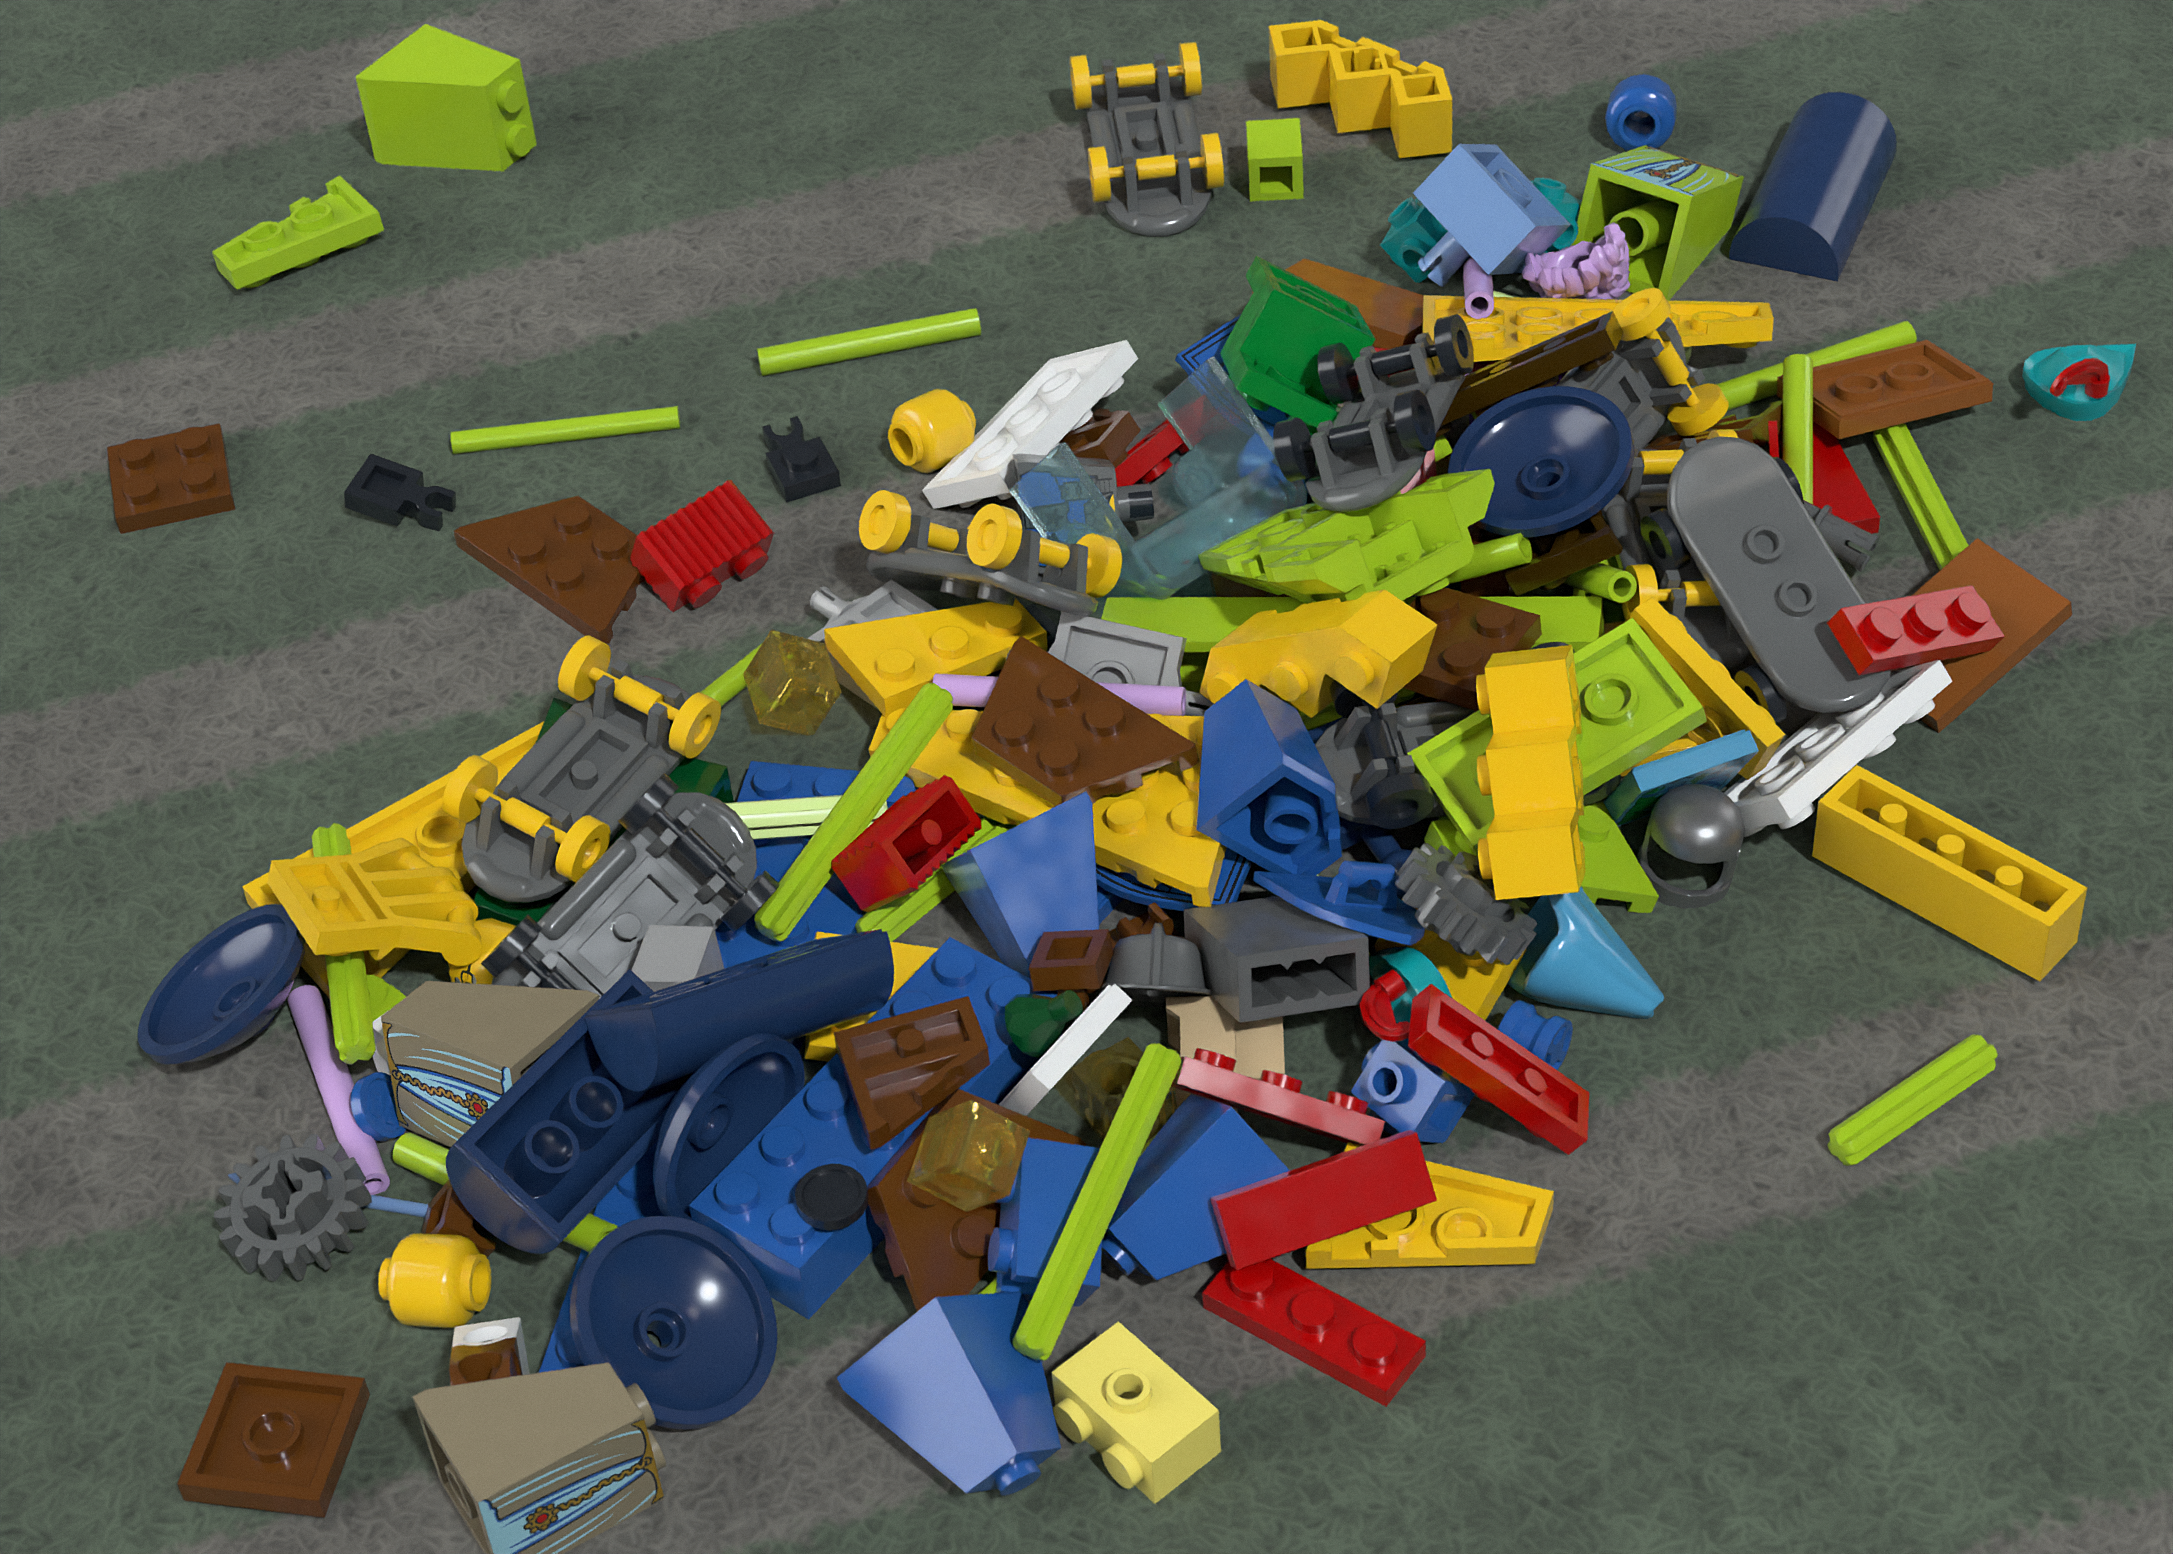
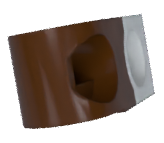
M520 1317L456 1326L450 1356V1385L530 1374Z

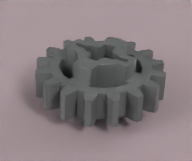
M1424 843L1420 849L1415 847L1397 873L1400 877L1395 882L1396 886L1406 892L1402 898L1403 901L1412 907L1418 908L1415 913L1418 922L1426 930L1435 932L1440 938L1449 942L1456 952L1474 956L1476 951H1478L1489 963H1493L1498 958L1504 964L1509 965L1513 959H1519L1537 934L1533 931L1537 925L1536 920L1526 915L1530 909L1528 905L1514 898L1496 900L1493 879L1482 878L1478 857L1473 854L1460 851L1455 857L1446 846L1441 845L1436 850L1428 843Z
M310 1134L302 1147H297L290 1135L283 1136L280 1143V1151L272 1154L263 1145L256 1147L255 1151L258 1162L252 1167L236 1163L233 1169L240 1181L237 1185L220 1186L218 1191L227 1205L214 1211V1218L223 1230L219 1235L221 1241L231 1256H236L246 1272L250 1274L260 1267L268 1281L275 1282L283 1269L287 1267L297 1281L302 1280L307 1271V1264L314 1261L326 1271L332 1267L331 1258L328 1254L336 1247L342 1251L350 1252L354 1248L347 1235L350 1229L357 1230L367 1227L368 1220L360 1209L372 1203V1196L363 1183L366 1180L365 1175L355 1158H349L339 1142L335 1141L325 1148L317 1134Z

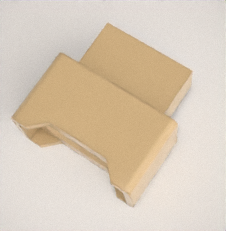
M1213 996L1166 997L1168 1045L1179 1052L1180 1057L1193 1058L1196 1048H1200L1237 1060L1233 1072L1257 1080L1260 1079L1262 1070L1285 1075L1283 1016L1239 1023ZM1170 1087L1167 1094L1169 1119L1191 1093Z

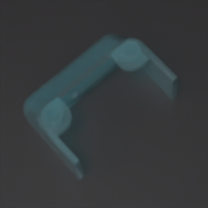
M1214 356L1201 364L1157 404L1190 450L1174 464L1172 469L1174 488L1188 507L1181 514L1135 541L1066 442L1056 446L1009 490L1038 532L1041 533L1040 535L1045 539L1076 544L1083 536L1090 533L1114 539L1121 549L1122 568L1119 579L1113 588L1155 599H1167L1209 573V571L1203 569L1198 554L1285 509L1306 505L1307 493L1302 480L1290 482L1284 477L1276 460L1272 437L1240 392L1235 388V385Z

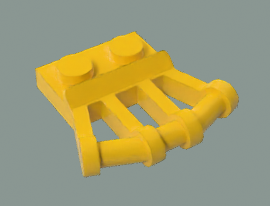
M398 838L355 854L271 860L268 885L315 955L345 956L351 952L368 950L372 958L378 961L394 948H405L442 953L447 962L456 966L470 965L481 955V935L474 928V922L478 917V907L467 893L460 891V883L450 869L435 867L421 858L418 847L404 838Z

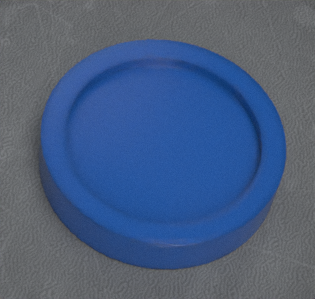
M375 1072L359 1079L355 1083L351 1092V1109L360 1129L365 1134L374 1138V1140L380 1142L389 1141L402 1135L407 1129L399 1126L391 1076L386 1073Z

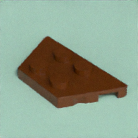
M578 495L468 524L454 530L457 547L584 636L590 635L606 644H609L614 636L612 625L621 610L628 611L637 597V587L640 583L646 581L645 577L640 575L638 568L634 567L630 560L637 535Z
M1022 636L1014 642L971 737L975 753L978 757L1055 807L1084 792H1087L1093 804L1104 795L1120 794L1142 786L1141 774L1173 762H1177L1180 770L1184 771L1192 768L1199 762L1195 743Z
M961 1089L954 1091L933 1108L867 1186L868 1205L875 1224L882 1229L885 1235V1252L894 1277L904 1275L917 1312L935 1297L968 1295L988 1271L990 1238L993 1230L996 1227L1000 1228L1001 1203L994 1202L991 1193L993 1173L998 1160L1005 1159L1008 1154L1017 1156L1018 1142L1023 1137L1088 1146L1081 1138Z

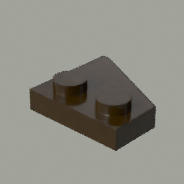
M1597 512L1586 521L1567 530L1545 536L1528 537L1532 548L1531 562L1507 569L1504 577L1517 596L1538 587L1542 591L1551 590L1564 583L1572 573L1621 554L1623 547L1609 525L1605 523L1600 513Z

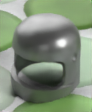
M1687 784L1670 789L1655 803L1648 822L1644 843L1640 846L1637 860L1658 893V902L1683 909L1698 908L1715 903L1728 893L1745 832L1740 809L1728 795L1710 786ZM1658 844L1669 854L1693 863H1717L1723 861L1722 874L1717 883L1706 890H1686L1671 886L1658 878L1648 865L1647 852Z

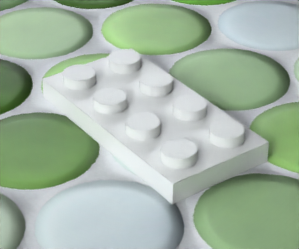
M1124 340L1050 359L975 435L974 442L957 454L925 486L922 491L932 507L937 509L959 504L961 508H966L976 504L983 498L998 496L1000 500L1014 496L1016 494L1013 454L1055 456L1061 449L1059 441L1068 432L1079 428L1092 417L1093 412L1091 408L1099 399L1112 394L1124 383L1122 375L1138 360L1128 341Z
M1936 660L1891 672L1889 680L1878 696L1862 707L1845 712H1819L1777 748L1766 768L1749 780L1742 777L1725 791L1724 794L1728 795L1740 809L1745 826L1744 837L1762 830L1767 825L1777 823L1781 829H1786L1805 820L1815 811L1812 802L1821 794L1828 793L1852 767L1862 759L1873 757L1889 748L1896 741L1893 735L1895 730L1901 725L1912 723L1932 711L1935 707L1932 699L1952 682L1941 661Z

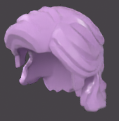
M1613 222L1608 224V226H1604L1605 235L1600 237L1596 243L1581 241L1576 245L1556 252L1543 253L1541 256L1537 254L1534 256L1533 253H1528L1525 257V267L1522 276L1530 281L1529 285L1534 291L1539 292L1542 298L1617 299L1631 285L1628 281L1630 273L1628 270L1629 248L1625 241V233L1621 231L1618 224Z

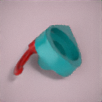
M2136 344L2071 345L2037 351L2025 360L2022 373L2025 382L2024 387L2030 396L2041 406L2061 417L2073 421L2097 419L2104 416L2118 402L2132 370Z
M1403 946L1382 949L1369 956V975L1373 981L1372 986L1363 993L1360 1009L1365 1025L1375 1036L1392 1042L1408 1039L1412 999L1430 984L1452 998L1442 975L1422 952Z

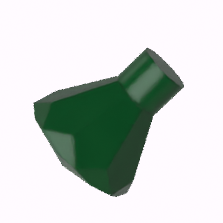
M1067 990L1054 998L1036 994H1016L1005 1006L1006 1028L1012 1041L1023 1053L1041 1058L1059 1039L1065 1023L1082 1014L1083 1006L1079 996L1071 990Z

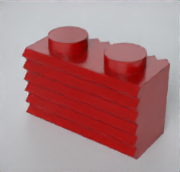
M727 480L723 485H718L713 491H708L703 497H698L694 502H690L685 508H680L675 514H670L666 519H661L656 525H651L646 531H641L636 536L630 560L632 565L638 568L640 575L645 577L647 584L652 586L654 593L659 594L661 601L666 603L669 610L675 612L688 603L694 608H698L708 603L719 593L722 588L721 583L735 574L741 579H746L758 572L769 559L767 553L774 532L733 481Z
M943 775L939 780L935 779L931 784L927 783L923 788L919 787L915 792L911 791L908 795H903L832 860V869L859 908L866 912L873 911L918 890V886L925 883L927 878L933 876V872L939 870L940 865L947 862V858L954 856V852L961 849V845L967 843L969 838L975 836V832L982 829L981 819L954 780Z

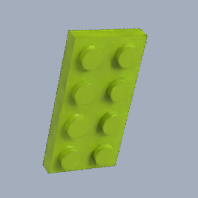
M1634 618L1629 619L1573 653L1581 707L1582 734H1576L1578 756L1583 767V796L1707 722L1703 706ZM1480 710L1407 753L1412 756L1416 773L1424 776L1429 781L1434 798L1477 857L1479 838H1487L1486 833L1495 816L1492 795L1482 796L1478 783L1477 757L1479 755H1486L1485 749L1494 734L1491 714L1481 715Z

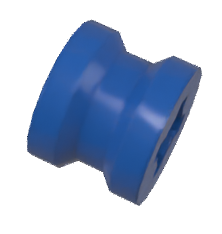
M1517 1000L1504 1015L1498 1030L1558 1070L1569 1049L1573 1025L1571 1021L1560 1016H1553L1549 1019L1537 1014L1534 1005Z

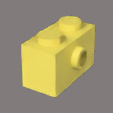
M1120 1322L1115 1323L1052 1371L1055 1398L1053 1413L1061 1430L1076 1443L1086 1440L1102 1455L1108 1472L1122 1487L1131 1489L1133 1486H1136L1154 1504L1221 1452L1219 1410Z

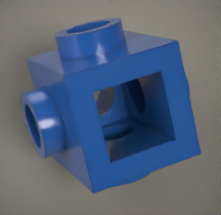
M1409 1038L1394 1042L1382 1039L1365 1056L1361 1068L1362 1074L1352 1088L1351 1093L1358 1099L1369 1103L1368 1107L1371 1110L1368 1116L1384 1120L1383 1130L1387 1133L1396 1135L1412 1130L1417 1132L1419 1141L1445 1142L1475 1094L1469 1087L1438 1066L1425 1062L1416 1051L1408 1047Z

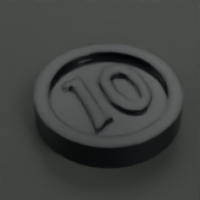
M826 1164L810 1170L801 1178L795 1190V1200L800 1217L810 1226L822 1230H837L853 1224L864 1214L869 1199L867 1185L863 1176L854 1168L843 1164Z

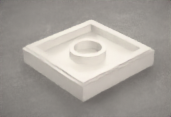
M1116 984L1112 987L1108 985L999 1105L1027 1116L1128 1006L1132 999Z

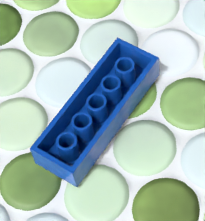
M950 937L867 1023L969 996L988 1046L990 1065L958 1089L999 1105L1040 1060V1058L1023 1053L1012 1041L1005 1023L1006 1004L1016 994H1036L1054 998L1058 996V992L1034 991L1031 978ZM837 1053L689 1205L692 1221L703 1224L729 1239L748 1257L757 1269L771 1298L803 1317L810 1319L885 1238L882 1229L875 1224L869 1205H867L864 1214L847 1227L837 1230H822L810 1226L800 1217L797 1210L795 1190L799 1181L806 1173L816 1167L826 1164H843L857 1170L863 1176L868 1186L933 1108L885 1145L871 1150Z

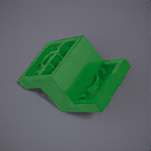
M1256 256L1245 275L1253 290V294L1223 346L1220 355L1229 372V379L1233 381L1235 388L1238 390L1236 394L1238 398L1251 407L1263 412H1267L1270 406L1289 414L1288 419L1300 418L1306 424L1310 435L1313 436L1314 433H1318L1317 427L1319 423L1329 420L1333 423L1344 406L1343 403L1332 404L1324 393L1318 372V353L1320 348L1343 343L1351 353L1353 361H1355L1356 358L1361 357V349L1372 346L1376 339L1356 305Z

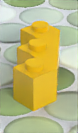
M1322 20L1269 26L1270 79L1278 108L1330 103L1338 133L1390 127L1399 158L1452 152V96L1443 68L1426 61L1416 67L1401 61L1400 51L1362 37L1357 43L1339 36L1338 26Z
M1385 589L1365 593L1360 598L1341 602L1340 598L1301 604L1295 610L1277 613L1276 609L1257 612L1210 649L1199 693L1215 704L1247 679L1277 698L1289 702L1307 716L1313 718L1332 702L1330 686L1333 680H1336L1378 709L1423 671L1438 624Z
M1572 645L1494 653L1484 668L1485 674L1477 675L1476 677L1479 710L1481 715L1491 714L1494 733L1485 749L1486 755H1479L1477 757V775L1482 796L1492 795L1495 814L1486 833L1487 838H1479L1478 860L1481 876L1483 879H1493L1496 900L1579 892L1585 876V848L1583 841H1580L1578 829L1579 816L1584 815L1583 767L1578 756L1576 734H1582L1581 707Z

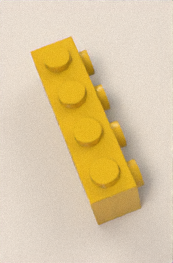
M1858 765L1852 768L1818 801L1812 857L2039 982L2077 943L2088 887Z

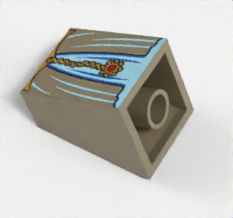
M438 981L424 982L381 1016L399 1126L452 1147L599 1000V995L588 990Z
M609 1362L431 1388L412 1396L439 1481L484 1554H564L664 1499L658 1470L666 1466V1461L657 1440L648 1428L656 1423L652 1408L636 1383L625 1388Z

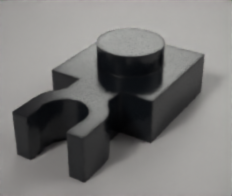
M798 416L790 418L792 432L787 435L775 434L770 424L762 426L764 442L770 451L766 453L768 470L786 503L841 486L839 470L822 439L816 437L805 441L803 426Z
M371 453L344 491L345 508L398 526L404 516L408 515L415 518L422 527L440 531L443 527V515L441 511L433 508H442L449 512H453L456 508L455 491L440 486L424 487L422 471Z

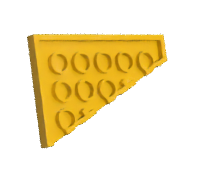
M906 708L898 709L888 717H885L883 714L881 715L869 747L870 757ZM973 709L952 710L905 774L906 777L913 781L914 786L918 788H923L927 783L931 784L935 779L939 780L943 775L952 778L975 812L1002 824L1018 826L1055 807L976 755L971 737L983 711ZM1148 714L1195 743L1199 762L1192 768L1184 771L1180 770L1177 762H1173L1141 774L1142 786L1120 794L1104 795L1093 803L1096 864L1115 872L1130 873L1136 877L1137 881L1156 888L1161 882L1191 894L1193 905L1197 907H1211L1227 847L1197 830L1204 716Z

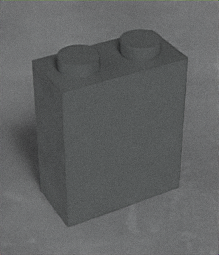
M1279 896L1218 904L1211 907L1184 909L1185 939L1196 944L1201 954L1206 989L1210 990V995L1239 1023L1358 1005L1361 1003L1363 993L1370 988L1368 937L1361 932L1311 915Z

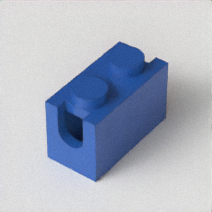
M1023 1137L1018 1142L1017 1156L1008 1154L1005 1159L998 1160L993 1173L991 1193L992 1200L1001 1203L1000 1228L996 1227L993 1230L988 1248V1268L990 1271L997 1272L996 1293L1022 1291L1027 1301H1031L1100 1148ZM1102 1241L1073 1303V1307H1080L1100 1287Z

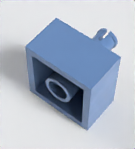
M1458 144L1413 192L1417 199L1448 231L1418 261V265L1423 272H1426L1429 268L1432 270L1427 276L1440 286H1445L1448 279L1470 256L1488 275L1522 273L1525 267V257L1528 253H1533L1534 256L1536 254L1541 256L1571 225L1497 145Z

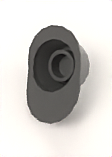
M1155 923L1150 934L1132 935L1120 939L1116 943L1105 981L1100 987V993H1102L1108 985L1112 987L1116 984L1132 999L1128 1005L1139 1007L1166 1008V997L1210 995V990L1206 989L1201 954L1196 944L1181 937L1166 935L1162 923Z

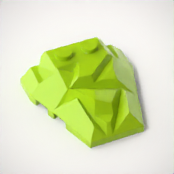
M1490 469L1448 473L1431 477L1427 482L1404 494H1401L1399 491L1389 499L1359 511H1331L1315 503L1285 509L1198 554L1202 569L1276 595L1286 594L1305 603L1340 598L1341 602L1360 598L1365 593L1384 589L1404 602L1406 598L1412 595L1421 596L1443 589L1450 584L1448 575L1471 563L1475 549L1468 526L1485 518L1495 482Z

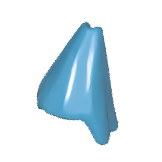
M1580 887L1579 892L1540 896L1528 914L1537 922L1536 927L1533 929L1537 934L1527 946V951L1507 984L1524 996L1546 1004L1639 1019L1651 1018L1654 1015V1009L1664 1000L1663 993L1588 898L1582 887Z

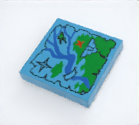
M1743 729L1632 768L1616 790L1603 803L1616 825L1621 826L1651 815L1655 803L1670 789L1687 784H1702L1716 788L1719 791L1722 790L1757 754L1759 749L1750 730L1745 731Z

